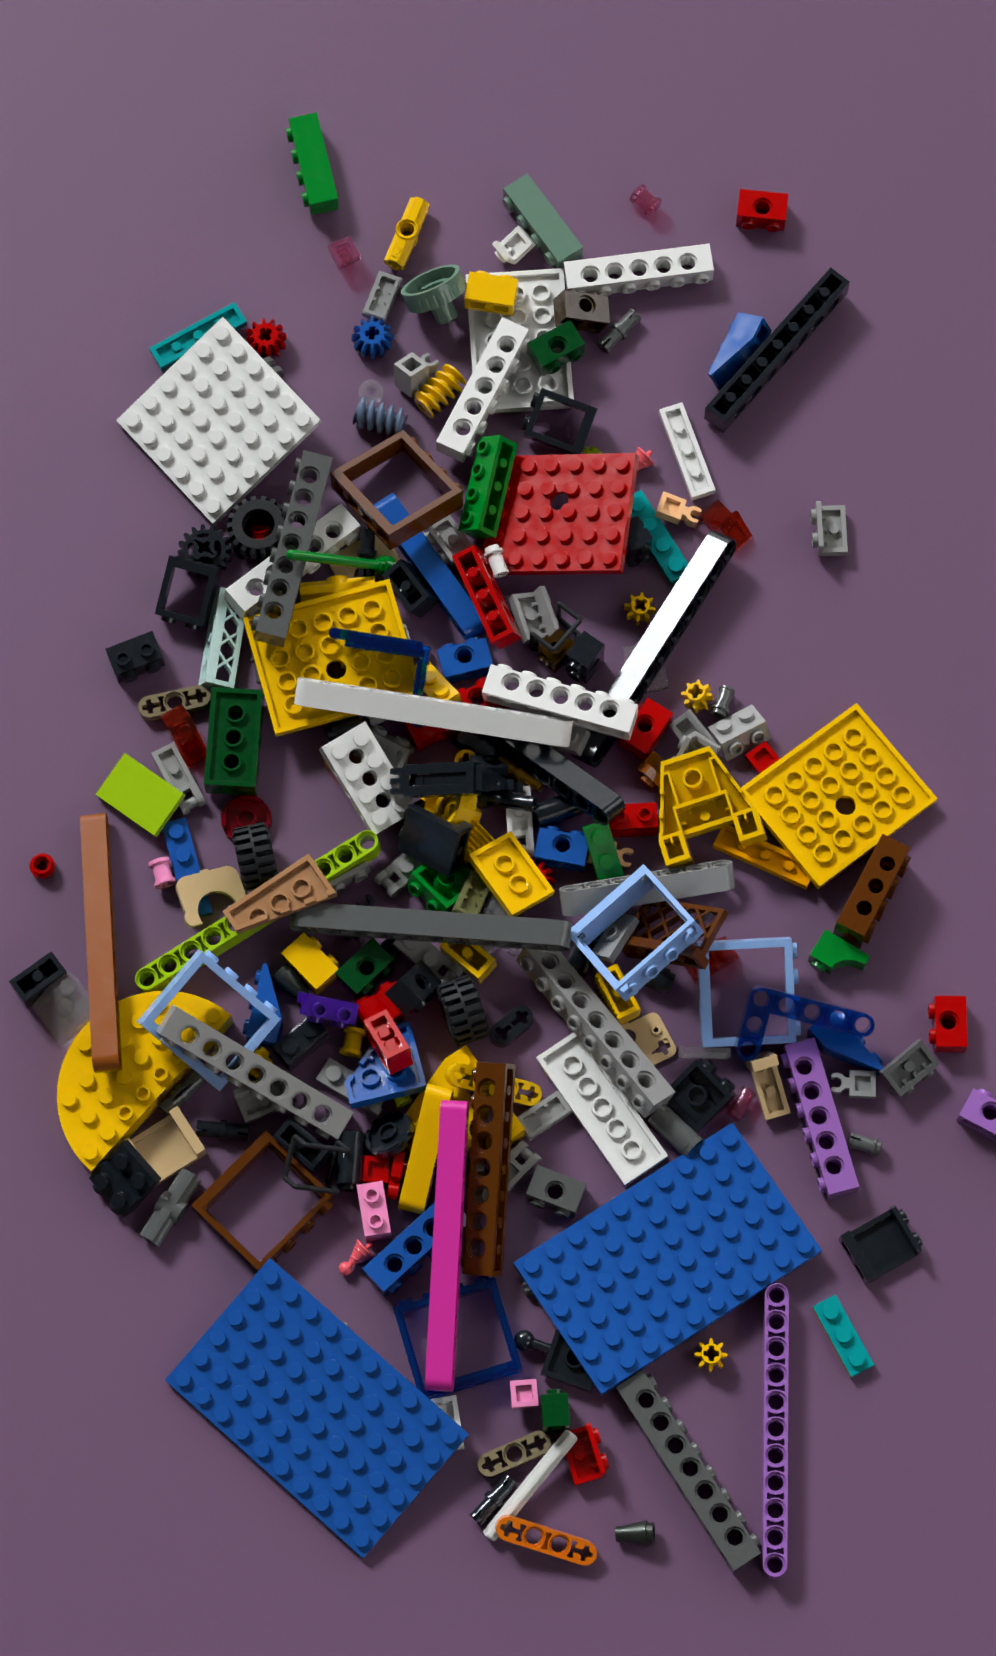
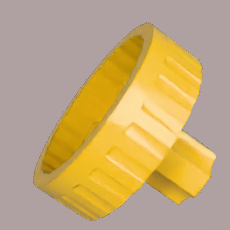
M477 796L421 798L426 801L424 809L454 825L466 821L473 825V828L480 823L482 813L476 807Z

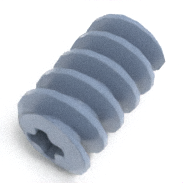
M362 397L355 410L353 425L358 421V427L363 429L367 424L369 431H373L376 427L379 434H382L386 429L387 436L391 437L394 432L396 434L401 430H405L408 415L404 416L403 408L394 413V405H391L386 411L384 402H381L379 407L376 408L375 400L373 399L369 405H366V398Z

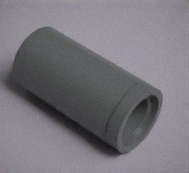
M666 1104L660 1106L647 1121L656 1132L685 1157L703 1140Z

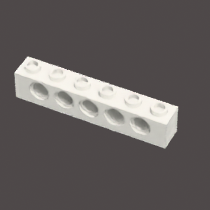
M710 243L564 262L566 289H575L577 292L583 293L597 292L599 295L605 296L619 292L630 294L642 289L654 291L666 286L678 288L689 283L701 285L713 281L714 275ZM690 265L693 268L690 270H685L682 268V266ZM666 268L669 271L666 273H661L658 271V269ZM635 271H642L644 275L636 276L633 273ZM611 274H617L620 276V278L612 279L609 276ZM593 277L596 280L594 282H587L585 279Z
M501 318L436 441L438 452L464 463L467 456H472L477 443H475L477 436H482L488 424L486 419L489 414L493 415L499 403L497 399L500 393L504 394L506 392L510 374L516 373L520 364L519 357L521 353L527 352V343L531 341L528 328L506 318ZM510 347L513 350L511 352H503L501 349ZM494 367L502 369L499 373H493L490 370ZM488 388L491 392L483 394L479 390ZM478 409L480 412L472 415L468 411ZM461 429L469 431L467 435H459L457 432Z
M339 504L316 522L310 546L319 549L316 553L337 555L341 547L345 544L349 546L358 539L360 524L342 504ZM334 532L338 537L330 538L327 536V533ZM294 545L285 546L288 550L297 549ZM270 557L225 589L224 598L242 620L244 617L259 614L261 608L257 607L260 595L254 596L249 591L256 589L261 593H266L267 585H263L266 570H272L273 563L269 562ZM306 562L302 577L307 573H314L321 564ZM281 567L279 569L282 573L291 572V570L287 567ZM282 590L273 591L277 596H281V592H283Z
M498 664V666L490 665L482 690L484 701L527 713L569 719L573 721L574 726L630 741L638 716V705L634 704L635 702L631 699L620 698L619 700L610 697L608 693L603 691H596L594 693L586 691L583 686L577 684L568 686L561 684V681L555 678H539L533 672L522 671L521 673L514 671L505 664ZM510 683L519 685L517 689L512 691L506 689V686ZM533 690H541L543 692L539 697H532L530 695ZM559 696L568 699L563 704H557L554 701ZM583 703L592 705L591 709L587 711L580 710L579 706ZM607 710H614L616 715L608 718L603 713Z

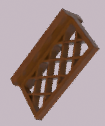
M666 901L641 905L635 916L640 922L621 951L626 957L644 960L680 928L678 927L670 932L669 927L679 921L683 925L685 923L678 914L666 920L665 915L674 910ZM679 902L689 915L697 913V917L694 920L697 924L701 925L704 931L699 938L703 936L705 938L701 946L689 945L669 964L705 970L710 962L706 954L724 923L728 912L723 908ZM651 906L658 908V911L646 916ZM716 916L714 922L707 926L705 925V920ZM661 918L662 923L650 928V923ZM643 927L646 928V932L639 936H635L638 930L642 929ZM665 930L666 935L657 940L654 939V935Z

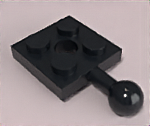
M520 1330L515 1334L514 1344L517 1349L528 1351L532 1348L547 1354L541 1376L591 1393L593 1383L580 1364L571 1365L568 1363L567 1355L571 1350L557 1330L551 1344L535 1339L534 1335L528 1330Z

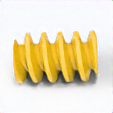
M445 364L442 366V371L435 373V378L431 377L428 380V384L421 386V391L418 390L414 393V401L426 416L433 419L434 414L431 410L434 409L437 412H441L439 403L447 406L448 401L445 397L448 396L454 399L455 395L452 390H456L459 393L462 392L459 384L466 385L467 382L457 369Z

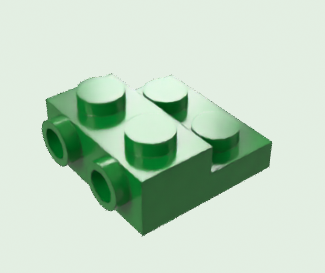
M462 863L461 869L447 877L422 864L410 874L406 884L412 896L420 897L426 903L427 910L451 912L471 870Z

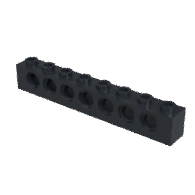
M830 267L705 407L704 419L724 433L848 294L850 281Z

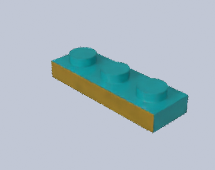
M836 1294L812 1306V1310L850 1378L874 1366L871 1357Z

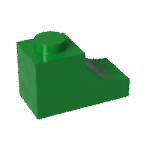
M825 929L810 953L808 962L811 963L813 969L820 973L827 972L830 974L832 970L844 966L854 967L863 971L870 956Z

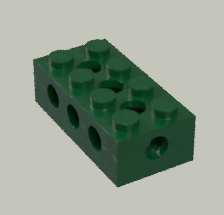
M212 687L204 775L206 793L257 796L265 702L263 690ZM235 715H241V716H242V717H241L240 719H238V720H233V719H231V718H232L233 716H235ZM233 739H239V740H240V741H239L238 743H236V744H230V743H229V742H230L231 740H233ZM231 763L238 764L235 768H227Z

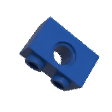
M473 637L466 640L465 643L458 645L449 643L443 645L441 649H437V659L441 674L450 684L488 675L490 665H493L486 638ZM464 655L471 658L468 663H461L458 659Z
M554 826L540 827L534 853L536 864L544 862L545 866L584 873L588 854L584 833L580 831L562 832L560 828ZM560 843H564L569 846V850L559 852L555 847Z

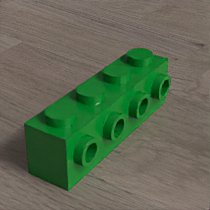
M317 112L288 118L289 128H285L288 143L293 142L294 149L291 150L293 164H298L300 171H296L298 185L304 186L305 192L301 193L304 207H309L310 215L338 210V196Z
M502 435L480 437L460 517L459 532L474 539L496 538L517 443Z

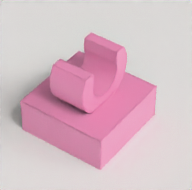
M536 1379L510 1381L512 1409L539 1407Z

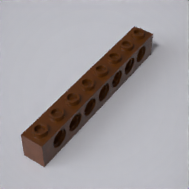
M476 1062V1068L473 1071L475 1093L471 1099L473 1120L469 1127L472 1139L471 1147L468 1150L470 1170L466 1177L468 1199L464 1205V1212L467 1215L466 1226L462 1234L465 1242L464 1253L461 1256L463 1274L502 1276L516 1064ZM493 1083L495 1085V1093L491 1096L489 1087ZM490 1109L493 1111L494 1114L493 1120L491 1122H489L487 1119V1114ZM488 1136L492 1139V1145L489 1149L485 1143ZM487 1162L490 1165V1172L488 1175H486L484 1172V1165ZM484 1189L488 1191V1199L486 1202L482 1198V1193ZM483 1215L486 1217L487 1224L484 1228L480 1224V1220ZM481 1242L485 1245V1251L482 1255L479 1252V1244Z

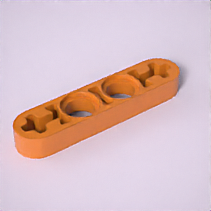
M512 1515L501 1516L495 1524L497 1535L502 1540L585 1566L592 1564L597 1557V1550L593 1543L581 1537ZM508 1521H511L512 1527L519 1530L521 1524L525 1525L521 1531V1539H516L518 1533L509 1531L507 1535H504V1530L500 1528L501 1525H506ZM530 1529L540 1531L541 1538L537 1543L527 1542L526 1533ZM556 1537H562L566 1540V1547L560 1552L554 1551L551 1547V1543ZM571 1541H576L574 1547L578 1549H583L585 1545L588 1546L591 1555L581 1559V1555L578 1552L572 1551V1556H568L571 1550Z

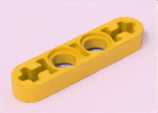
M458 1063L451 1064L445 1072L446 1081L453 1087L475 1092L473 1071L476 1067ZM460 1070L461 1074L470 1075L469 1080H457L454 1072ZM515 1078L513 1103L526 1106H534L539 1103L542 1098L541 1088L533 1082ZM493 1083L489 1087L491 1096L495 1093V1085ZM518 1090H530L533 1093V1097L528 1098L526 1095L517 1094Z

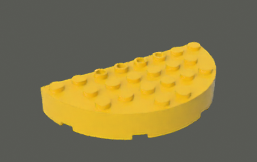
M162 991L140 993L119 1001L122 1070L94 1073L90 1021L77 1034L63 1060L57 1085L58 1115L69 1145L81 1164L91 1174L94 1173L103 1161L110 1158L125 1139L130 1138L158 1107L157 1104L169 1095L177 1083L179 1084L192 1069L137 1022ZM178 992L154 1020L157 1025H160L173 1004L222 1034L234 1023L232 1015L220 1006L199 996L184 992ZM186 1028L181 1033L182 1041H189L193 1036L191 1028ZM209 1041L204 1045L203 1051L205 1054L215 1044L213 1041Z

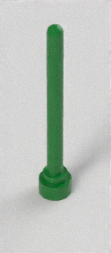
M288 550L286 552V557L290 560L372 569L380 576L396 563L395 559L391 556H380V558L374 560L300 550Z

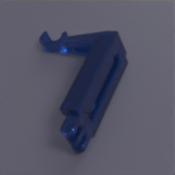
M338 628L330 629V637L345 641V647L418 659L412 695L424 696L432 647L425 646V643L421 641ZM411 723L417 728L425 727V725Z

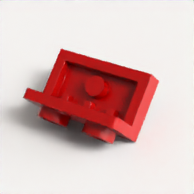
M586 1423L585 1426L569 1430L578 1438L565 1455L574 1485L578 1486L606 1477L605 1470L610 1468L605 1453L600 1454L597 1444L602 1442L597 1427L592 1429L591 1423Z

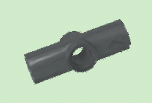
M182 1168L168 1191H164L157 1200L153 1209L154 1213L139 1235L152 1245L160 1247L173 1225L178 1224L188 1207L187 1203L199 1187L201 1179L192 1172Z

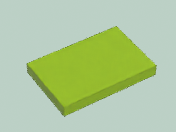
M126 753L123 754L95 794L155 837L159 835L186 796Z

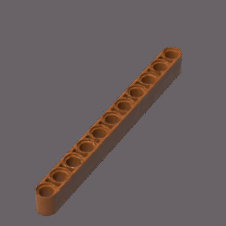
M107 813L80 816L91 1052L94 1073L122 1070L109 822Z

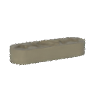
M203 685L191 686L145 696L140 700L138 709L141 717L146 721L165 719L207 709L211 704V694L209 689ZM197 693L207 696L203 698L202 703H198L197 699H195L197 698ZM184 695H188L190 706H187ZM171 698H180L182 705L178 709H171L168 706V701ZM161 700H163V705H164V708H165V711H163V712H162L161 707H158V706H161V705H160V701H161ZM152 703V706L156 707L153 709V713L149 714L147 710H144L147 708V704Z
M535 1431L486 1452L478 1459V1470L482 1476L493 1478L540 1458L551 1448L550 1437L543 1431ZM535 1437H539L540 1440H546V1443L543 1444V1450L539 1451L535 1447L529 1450L532 1455L526 1456V1449L521 1444L522 1442L526 1441L528 1447L534 1444ZM511 1447H517L522 1451V1457L517 1462H511L506 1456L508 1449ZM502 1452V1458L507 1465L506 1467L502 1468V1463L500 1462L494 1466L495 1471L493 1472L482 1468L485 1465V1459L489 1458L491 1462L498 1460L499 1456L497 1453Z

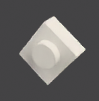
M517 226L501 242L495 241L492 243L496 248V256L503 263L509 262L514 265L536 245L520 226Z

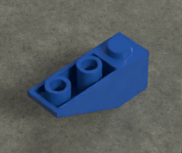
M737 313L709 369L708 375L716 387L720 388L730 380L769 337L772 330L763 317Z
M263 963L262 970H257L254 985H258L257 992L259 993L256 998L262 1003L266 1000L278 1009L275 1014L281 1019L259 1045L272 1048L280 1040L283 1021L268 965ZM250 1003L248 1007L249 1010H252L250 1020L245 1019L243 1034L246 1035L247 1042L267 1019Z
M831 1009L808 1028L807 1035L810 1039L815 1037L817 1047L823 1054L865 1071H876V1075H880L879 1071L884 1068L882 1066V1059L874 1051L871 1053L864 1046L866 1042L858 1032L853 1033L849 1029L847 1019L840 1012L836 1014Z

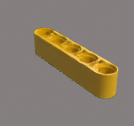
M427 1084L398 1205L400 1210L423 1214L427 1209L437 1168L441 1100H453L454 1089Z

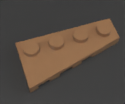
M307 854L223 910V913L237 934L327 901L338 895L310 854Z

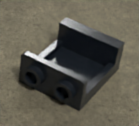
M420 799L408 805L405 809V821L398 834L399 844L397 850L448 877L462 867L473 825L466 821L454 825L424 809L426 801Z
M896 1205L850 1232L849 1230L843 1233L838 1239L865 1285L917 1257L922 1252L921 1246H923L919 1235L916 1232H911L907 1225L909 1223L907 1215L902 1209L898 1210Z

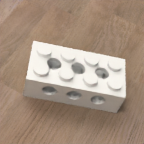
M365 721L319 749L367 830L378 834L404 818L405 809L408 805L413 804L414 801L411 798L404 797V795L389 794L390 789L399 788V785H391L390 779L399 778V776L390 774V769L393 766ZM351 751H356L361 755V762L359 764H354L350 761L349 753ZM364 773H370L374 777V784L372 786L364 784L362 780ZM377 795H383L387 798L388 804L385 808H381L376 804L375 799Z

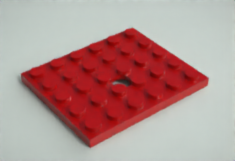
M636 453L515 456L496 538L484 539L483 554H485V548L494 544H498L500 548H503L502 555L509 570L507 575L623 574L639 456ZM561 493L568 495V503L564 504L560 510L552 508V500L556 495Z

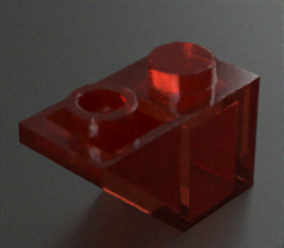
M182 704L160 715L172 742L175 743L187 767L206 758L207 749L190 714Z

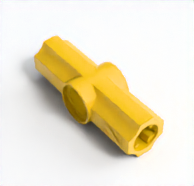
M410 197L402 219L396 225V233L384 259V264L388 265L391 269L397 271L404 270L413 247L418 243V235L430 209V204L424 199ZM406 231H410L413 233L410 236L402 235V233Z
M343 575L328 577L326 581L300 583L301 602L375 583V576L348 578Z

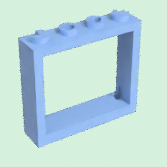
M643 864L572 927L571 940L615 991L627 1001L630 997L637 994L639 989L647 982L655 978L664 967L674 961L689 945L696 942L704 931ZM654 887L685 923L618 981L587 945Z
M773 937L713 941L706 954L708 960L709 951L783 947L787 1034L713 1038L710 969L708 964L705 970L698 969L700 1032L703 1048L797 1042L796 1036H801L800 1020L796 1021L795 1010H800L799 995H794V984H798V969H793V958H797V944L792 943V938ZM696 941V946H701L703 941Z
M197 950L137 1022L160 1041L162 1035L156 1032L159 1025L154 1020L202 964H205L267 1018L245 1044V1048L253 1052L281 1018L275 1014L278 1009L267 1000L262 1003L256 998L259 993L250 985L246 984L243 987L236 980L239 976L229 967L223 970L217 964L219 959L209 950L205 953ZM160 1041L218 1091L228 1082L226 1079L229 1075L225 1072L217 1076L213 1071L204 1067L205 1065L199 1059L194 1061L182 1054L184 1048L175 1044L172 1048ZM237 1056L229 1063L228 1068L236 1065Z

